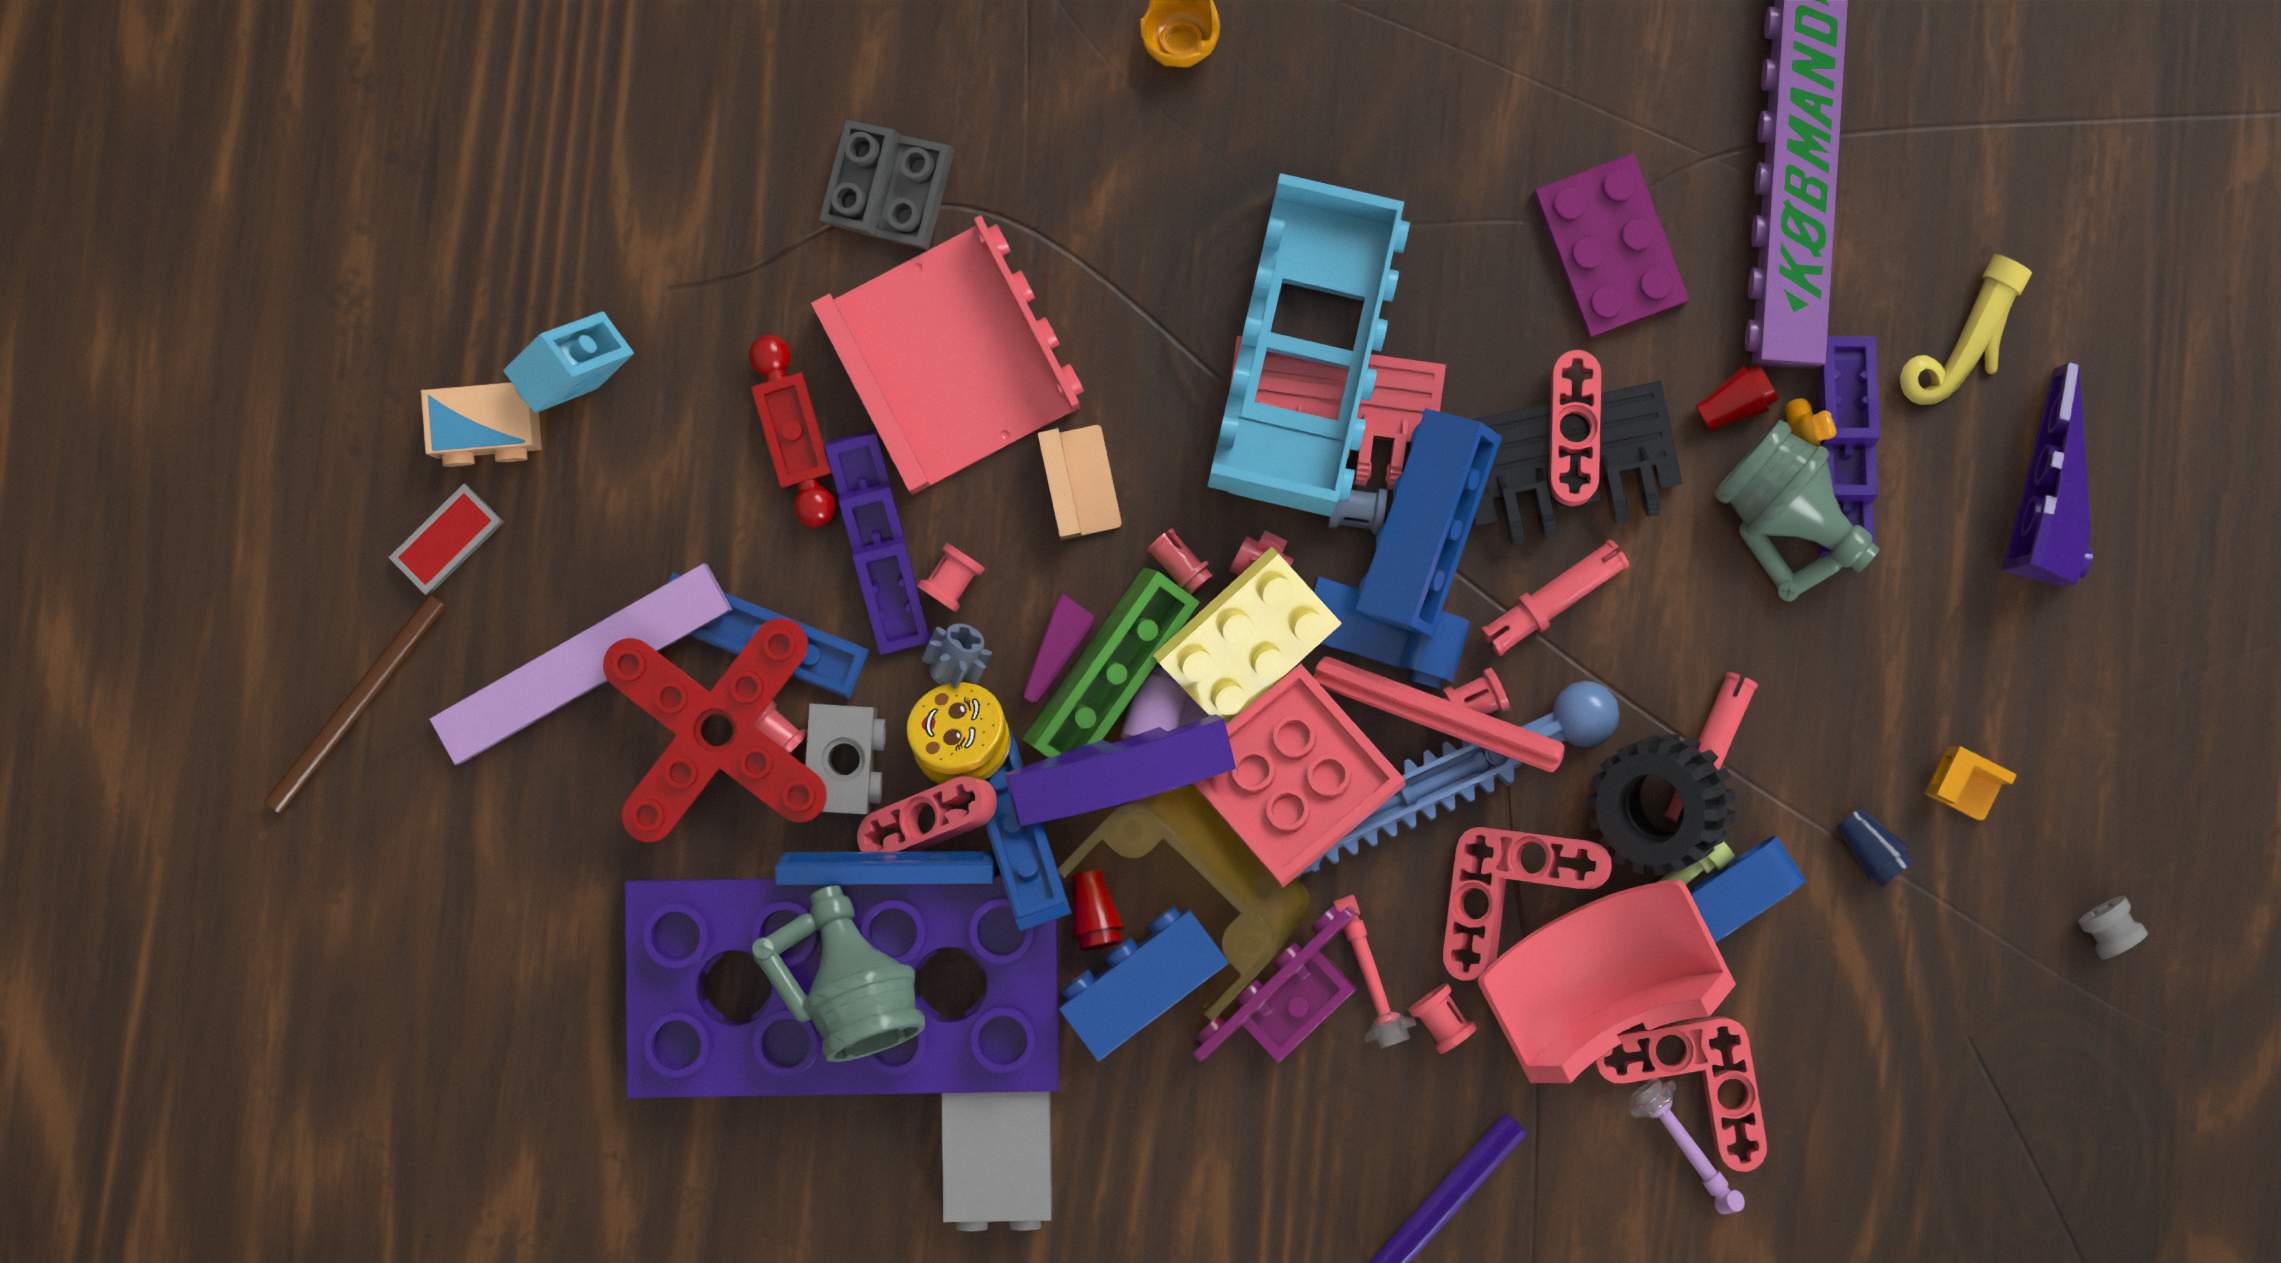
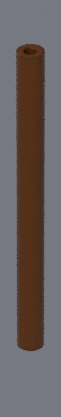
M431 593L427 596L264 800L270 808L280 814L285 810L447 607L445 603Z

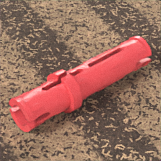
M1607 540L1604 545L1531 596L1526 592L1517 598L1518 605L1488 626L1480 629L1488 644L1493 643L1494 646L1491 649L1500 657L1505 654V651L1535 630L1540 633L1550 627L1549 620L1621 570L1628 568L1629 562L1624 553L1621 551L1617 554L1615 551L1619 546L1613 540Z
M1729 671L1724 676L1725 680L1698 739L1701 742L1698 751L1703 753L1711 749L1719 757L1713 763L1717 770H1720L1754 691L1759 686L1756 682L1745 677L1738 695L1734 697L1733 694L1740 680V675ZM1677 789L1667 811L1663 814V817L1674 823H1677L1683 809V802Z

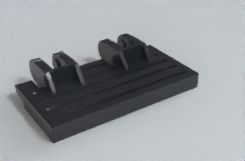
M1657 381L1601 393L1599 478L1603 477L1613 521L1615 524L1628 520V504L1624 496L1620 473L1630 471L1636 472L1641 506L1646 516L1660 515V503L1652 467H1655L1659 489L1683 484L1662 383ZM1579 398L1569 399V401H1560V405L1580 402L1591 406L1590 399L1579 401ZM1550 403L1471 419L1483 423L1502 436L1474 517L1475 527L1498 522L1494 499L1500 498L1511 545L1524 543L1525 529L1520 517L1516 495L1532 492L1539 531L1542 532L1544 539L1555 537L1557 530L1548 490ZM1578 414L1567 415L1560 422L1561 434L1568 441L1581 442L1589 436V424L1584 417ZM1559 450L1560 458L1570 455V469L1566 476L1559 477L1560 483L1568 484L1570 488L1569 493L1577 494L1581 485L1588 484L1587 478H1582L1578 475V459L1580 456L1589 458L1590 453L1589 451H1584L1578 454H1569ZM1599 486L1591 498L1581 505L1601 501ZM1554 498L1556 510L1574 507L1561 504Z

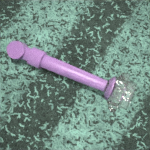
M1654 1078L1640 1086L1632 1095L1636 1102L1631 1110V1114L1637 1118L1659 1117L1703 1179L1702 1184L1711 1196L1715 1195L1714 1204L1716 1210L1723 1215L1741 1211L1745 1204L1743 1195L1737 1190L1730 1191L1727 1180L1719 1170H1715L1704 1153L1670 1111L1673 1094L1676 1091L1675 1082L1671 1080L1662 1084L1659 1078Z

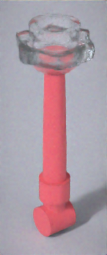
M1353 894L1333 901L1334 906L1339 912L1348 906H1352L1360 915ZM1357 915L1343 930L1347 941H1350L1378 1014V1017L1373 1021L1371 1029L1366 1032L1365 1040L1369 1042L1377 1039L1379 1047L1382 1049L1410 1039L1407 1028L1417 1024L1414 1018L1405 1017L1398 1012L1390 1010L1366 939L1367 931L1363 920H1359Z

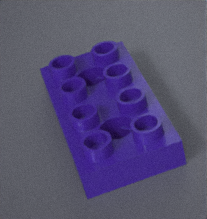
M995 874L993 884L838 885L841 887L843 895L847 896L853 905L855 916L852 921L860 934L875 949L892 957L900 964L911 966L915 970V983L913 984L916 1009H919L925 1016V1029L915 1037L884 1051L841 1062L826 1060L822 1054L823 1039L812 1021H797L772 984L770 998L766 999L764 1005L757 1012L750 1015L752 1020L736 1021L726 1018V1015L715 1009L705 992V976L709 974L711 968L718 960L725 957L724 951H744L750 953V957L753 958L752 946L757 939L766 938L803 914H810L812 907L810 895L817 890L834 885H776V877L635 879L625 881L627 1098L1059 1091L1058 918L1020 931L1001 874ZM818 930L779 954L807 997L819 969L822 952L821 931ZM956 947L963 949V953L971 957L977 963L980 970L984 969L987 979L986 995L981 994L978 1001L964 1012L965 1016L956 1018L940 1016L939 1012L931 1008L923 996L918 994L916 987L917 970L922 971L926 962L938 954L937 949Z

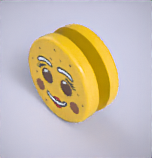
M960 682L956 689L953 688L951 683L932 689L915 704L907 722V738L916 762L922 772L938 784L960 776L986 780L998 771L1009 753L1011 736L1002 707L991 692L976 684Z

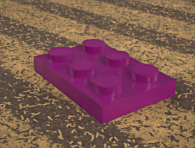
M1634 153L1535 189L1533 192L1588 339L1685 304L1690 300Z

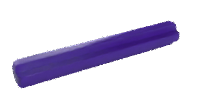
M1502 1115L1369 1263H1410L1525 1137V1129L1510 1115Z

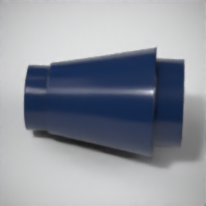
M1861 807L1836 827L1843 834L1842 837L1868 881L1874 878L1881 888L1915 861L1906 851L1910 847L1871 815H1868Z

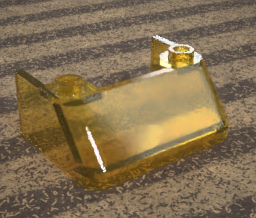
M1192 784L1120 804L1057 870L1065 878L1101 839L1119 855L1137 858L1149 853L1164 838L1240 912L1226 928L1222 938L1224 955L1238 972L1203 1007L1204 1014L1213 1021L1272 960L1303 922L1310 909V896L1306 887L1297 878H1294L1282 888Z

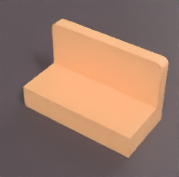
M1093 425L1059 433L1058 428L1039 432L1038 437L1060 539L1066 540L1120 528L1122 521L1101 427Z

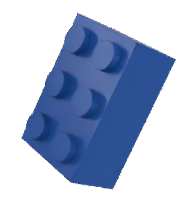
M1174 905L1148 924V927L1153 932L1138 944L1130 937L1106 955L1105 960L1109 964L1107 968L1095 977L1088 969L1063 988L1062 993L1066 998L1061 1002L1059 1010L1098 1062L1229 963L1226 956L1189 907H1186L1179 913Z

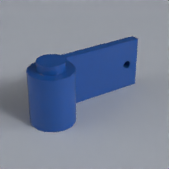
M1319 576L1316 577L1312 591L1342 623L1320 644L1412 672L1410 682L1428 688L1441 690L1443 681L1454 682L1471 621L1442 611L1434 635L1430 637L1379 622L1356 610L1359 601L1358 588Z

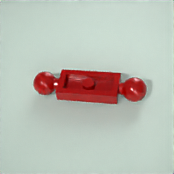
M763 335L752 343L749 349V361L757 373L765 376L767 382L752 386L751 389L779 484L783 490L798 486L799 493L794 500V513L797 519L808 527H822L832 520L836 511V502L831 492L819 485L818 479L833 474L806 380L802 372L787 376L785 370L790 364L791 351L786 341L776 335Z

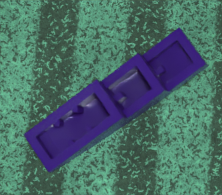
M1827 336L1826 363L1819 367L1818 413L1823 410L1831 413L1837 433L1832 439L1820 441V446L1827 448L1829 452L1827 462L1831 473L1833 494L1842 513L1853 526L1860 525L1872 536V543L1875 544L1873 500L1878 496L1876 443L1880 439L1876 337ZM1818 544V557L1831 552L1830 549Z
M874 429L825 442L826 453L839 496V505L852 548L854 564L880 655L929 643L931 637L877 430Z
M1215 714L1170 731L1157 727L1112 744L1105 740H1100L1005 773L1004 775L1017 824L1025 826L1131 802L1234 770L1236 766L1225 720Z

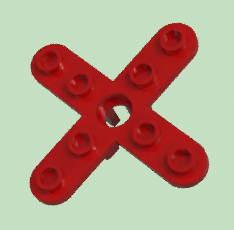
M776 618L764 623L711 691H708L642 640L625 638L609 647L603 660V670L607 680L677 735L623 806V825L633 838L642 842H655L667 837L719 769H722L790 821H810L823 811L827 802V788L821 777L754 726L806 657L808 639L801 626L785 618ZM711 715H723L732 724V736L724 745L715 746L709 740H704L702 736V725L709 723L712 719Z

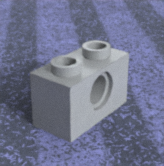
M809 704L805 765L819 775L826 785L827 802L822 812L870 814L871 804L881 803L883 773L874 772L875 751H884L886 719H877L878 708ZM842 744L854 746L860 756L858 768L849 775L840 774L832 764L833 752Z

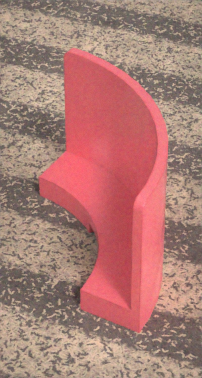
M1668 880L1629 888L1576 908L1547 923L1516 943L1496 959L1478 978L1479 987L1530 1083H1572L1596 1059L1621 1044L1617 1034L1642 1022L1648 1031L1676 1021L1710 1017L1736 985L1686 884L1681 880Z

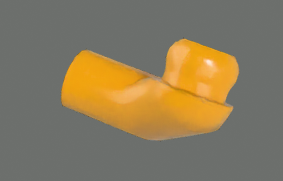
M1800 398L1786 404L1784 410L1787 423L1792 429L1791 434L1816 447L1821 445L1820 441L1835 437L1837 431L1830 412L1823 410L1813 415L1810 403Z

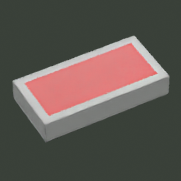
M464 483L388 558L425 595H429L479 548L504 521L469 485Z

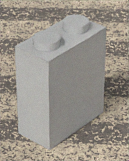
M1051 1091L942 1093L943 1222H956V1230L982 1231L988 1229V1222L1009 1221V1229L1036 1230L1041 1228V1221H1051Z

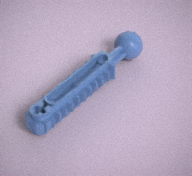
M1580 681L1570 684L1560 692L1554 702L1553 712L1521 726V728L1561 743L1567 741L1574 746L1590 748L1602 745L1613 736L1619 725L1620 710L1617 699L1609 689L1597 682ZM1461 740V749L1459 750L1448 741L1442 744V757L1439 759L1429 750L1423 752V766L1419 768L1410 759L1405 760L1403 763L1404 775L1401 776L1405 779L1406 785L1295 878H1300L1302 874H1307L1311 871L1313 873L1318 872L1319 863L1324 856L1333 865L1338 863V849L1344 847L1353 856L1358 854V840L1361 838L1372 847L1378 844L1377 831L1381 829L1391 838L1396 837V822L1402 821L1410 829L1417 826L1416 813L1421 812L1430 821L1435 819V805L1438 803L1449 812L1455 809V796L1458 794L1468 803L1475 800L1474 787L1479 786L1487 794L1493 793L1494 778L1496 777L1506 786L1511 785L1514 782V769L1520 767L1523 762Z

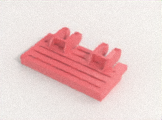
M1237 336L1231 382L1235 370V365L1238 357L1242 336ZM1266 351L1254 402L1337 421L1348 370ZM1371 354L1368 368L1377 370V375L1370 401L1361 399L1357 418L1366 420L1361 446L1357 454L1354 485L1366 486L1367 480L1370 479L1373 439L1392 441L1390 462L1386 469L1385 481L1387 482V489L1393 490L1397 478L1402 474L1406 443H1411L1412 433L1415 427L1421 423L1425 408L1440 412L1446 365Z

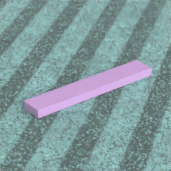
M703 563L430 718V721L454 765L462 764L607 682L608 680L603 670V660L607 650L615 642L625 638H635L646 642L656 651L660 652L732 611V608L708 564Z

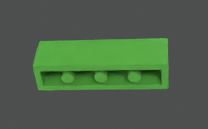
M1144 567L1022 740L1047 758L1103 740L1156 665L1157 660L1153 654L1181 630L1200 602L1159 571Z

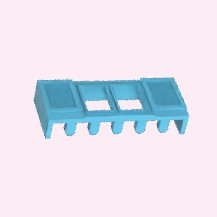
M1280 173L1207 487L1332 517L1338 500L1348 502L1355 470L1345 468L1349 449L1359 451L1366 420L1357 418L1361 399L1370 401L1377 375V370L1368 368L1371 350L1381 352L1388 325V320L1379 318L1383 300L1392 302L1399 271L1390 269L1393 251L1403 253L1410 222L1401 220L1404 206L1403 201ZM1282 282L1364 301L1353 351L1272 333L1271 328ZM1266 351L1348 370L1337 421L1254 402Z

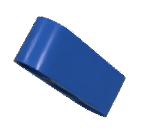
M1774 835L1750 848L1726 864L1721 870L1715 871L1688 890L1716 943L1803 885L1806 879L1778 836Z

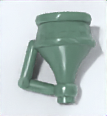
M1778 420L1734 467L1716 489L1714 495L1718 501L1724 504L1729 502L1742 519L1743 523L1739 528L1740 535L1777 586L1779 596L1785 601H1793L1801 593L1838 572L1842 566H1851L1858 573L1861 572L1876 556L1880 548L1872 543V536L1860 525L1853 526L1842 513L1833 494L1831 473L1827 462L1829 456L1827 448L1822 446L1816 447L1791 434L1792 429L1789 424ZM1767 535L1798 537L1815 541L1830 549L1831 552L1793 573Z
M829 886L810 895L812 903L810 914H803L766 938H760L754 942L752 946L754 961L759 964L794 1018L799 1022L812 1021L823 1039L822 1054L827 1061H849L875 1054L899 1045L915 1037L925 1029V1016L919 1009H916L913 985L915 983V970L911 966L900 964L892 957L875 949L860 934L852 921L855 916L853 905L850 899L843 895L840 886ZM818 930L821 931L822 952L819 969L807 997L779 954Z

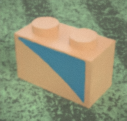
M513 383L421 390L426 454L436 459L442 458L443 466L475 464L474 456L495 454L496 462L527 460V451L542 450L539 412H533L527 402L519 396Z

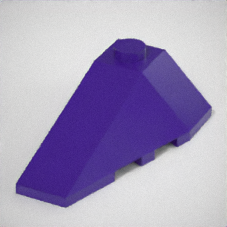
M2070 362L2053 370L2001 570L2060 587L2078 584L2079 577L2084 578L2093 557V549L2088 547L2091 527L2079 365Z

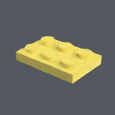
M1271 546L1154 653L1153 656L1209 716L1217 714L1224 718L1226 725L1274 686L1342 623Z

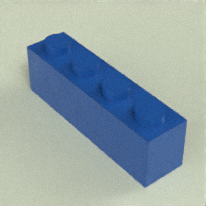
M1425 408L1421 423L1415 427L1411 436V451L1404 472L1399 475L1393 489L1394 500L1386 523L1378 531L1376 552L1369 572L1360 582L1358 590L1359 601L1356 610L1379 622L1433 637L1502 436L1481 422Z

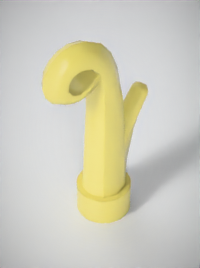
M1994 254L1982 275L1985 281L1946 365L1943 368L1934 358L1927 355H1920L1910 359L1903 367L1900 375V385L1904 395L1919 405H1931L1941 402L1960 387L1977 364L1983 352L1985 371L1990 375L1995 374L1998 369L2000 340L2009 310L2016 295H2021L2032 272L2027 267L2010 258ZM1926 369L1931 376L1932 385L1922 388L1919 385L1918 376L1921 371Z

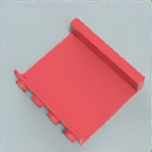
M981 215L974 218L976 226L835 299L829 293L811 303L912 496L1080 409L1076 395L1084 392L1077 375L1070 363L1060 367L1051 350L1060 344L1046 317H1043L1036 321L1027 302L1035 299V296L1021 270L1014 274L1010 272L1003 255L1011 251L997 224L987 228Z

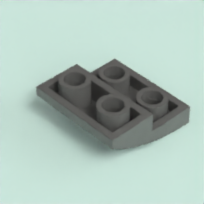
M846 119L819 221L859 234L928 251L955 150L950 145L900 135L894 129Z

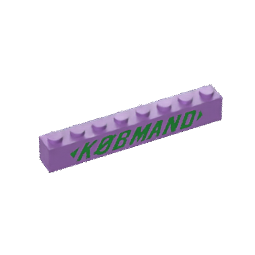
M1775 0L1774 7H1768L1766 12L1764 36L1766 39H1772L1771 59H1765L1763 63L1761 89L1769 91L1768 111H1761L1758 123V142L1766 143L1765 161L1757 165L1754 184L1755 194L1762 195L1761 215L1754 216L1751 232L1752 247H1759L1758 268H1751L1748 281L1749 299H1756L1755 320H1748L1745 331V350L1753 352L1752 366L1759 364L1763 367L1815 370L1826 363L1848 0Z

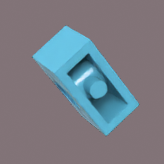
M604 311L539 334L503 371L516 387L519 396L527 402L534 413L598 389L634 352Z

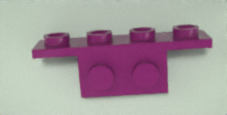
M1335 906L1331 907L1312 925L1311 929L1317 935L1303 949L1294 943L1272 964L1279 971L1264 986L1258 980H1255L1234 1000L1240 1009L1228 1021L1224 1022L1218 1016L1197 1035L1196 1039L1202 1045L1192 1055L1199 1062L1206 1060L1243 1025L1266 1051L1280 1063L1357 990L1321 949L1359 913L1352 906L1346 907L1341 912Z

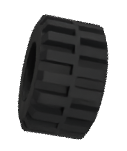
M1666 734L1661 737L1654 735L1617 750V754L1607 757L1600 765L1604 771L1595 774L1590 786L1598 791L1587 797V808L1596 809V817L1589 819L1592 831L1600 828L1604 836L1597 842L1606 850L1612 847L1617 852L1613 857L1615 862L1621 866L1633 862L1632 871L1640 874L1653 870L1655 876L1667 875L1674 870L1678 872L1702 860L1715 851V846L1723 843L1729 834L1724 830V827L1732 824L1735 817V811L1727 809V805L1736 800L1735 789L1725 788L1724 780L1731 778L1726 767L1717 770L1713 763L1719 757L1711 749L1701 753L1698 751L1701 742L1693 738L1680 741V734ZM1648 775H1655L1666 779L1679 792L1683 802L1684 816L1677 833L1666 832L1655 827L1645 816L1640 803V791Z

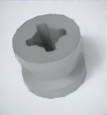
M2119 896L2102 903L2087 912L2078 921L2082 930L2091 933L2097 942L2095 951L2100 959L2104 960L2114 957L2132 948L2148 935L2144 925L2135 922L2130 915L2131 904L2126 896Z

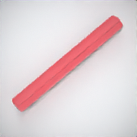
M1328 656L1323 657L1315 668L1313 678L1322 688L1548 772H1554L1562 761L1565 746L1557 740Z

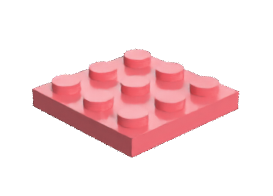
M1301 663L1226 724L1236 769L1192 783L1282 888L1406 785L1405 779Z

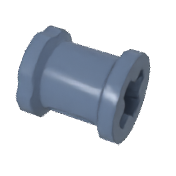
M1379 488L1376 493L1351 489L1348 502L1338 500L1332 517H1329L1328 528L1336 529L1339 525L1370 529L1372 535L1377 536L1384 521L1388 490Z

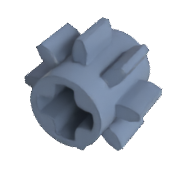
M953 624L947 631L940 627L935 628L921 659L931 664L929 671L934 681L940 685L951 683L953 688L957 689L960 682L968 681L978 685L992 656V652L983 649L984 638L978 630L966 624Z

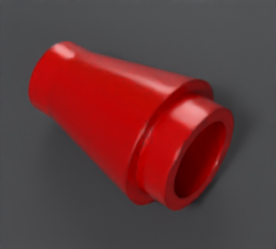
M1759 364L1749 369H1746L1743 365L1706 399L1695 406L1709 431L1712 432L1721 426L1769 412L1768 406L1778 401L1779 398Z
M1091 870L1071 876L1073 883V939L1079 940L1080 950H1097L1122 943L1120 930H1123L1125 927L1104 881L1103 871Z

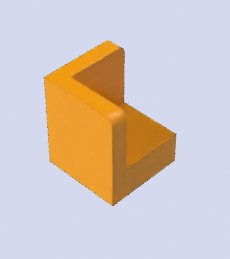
M1950 746L1946 748L1924 794L1975 820H1984L2001 785H2012L2017 775L1961 746Z

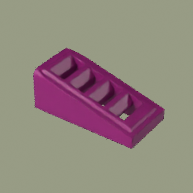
M1062 593L1055 604L1025 687L1024 698L1034 705L1036 703L1039 704L1096 624L1094 615Z

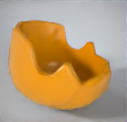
M1149 0L1148 9L1144 17L1140 19V32L1143 44L1152 58L1164 66L1191 67L1210 55L1215 48L1220 33V19L1213 0Z

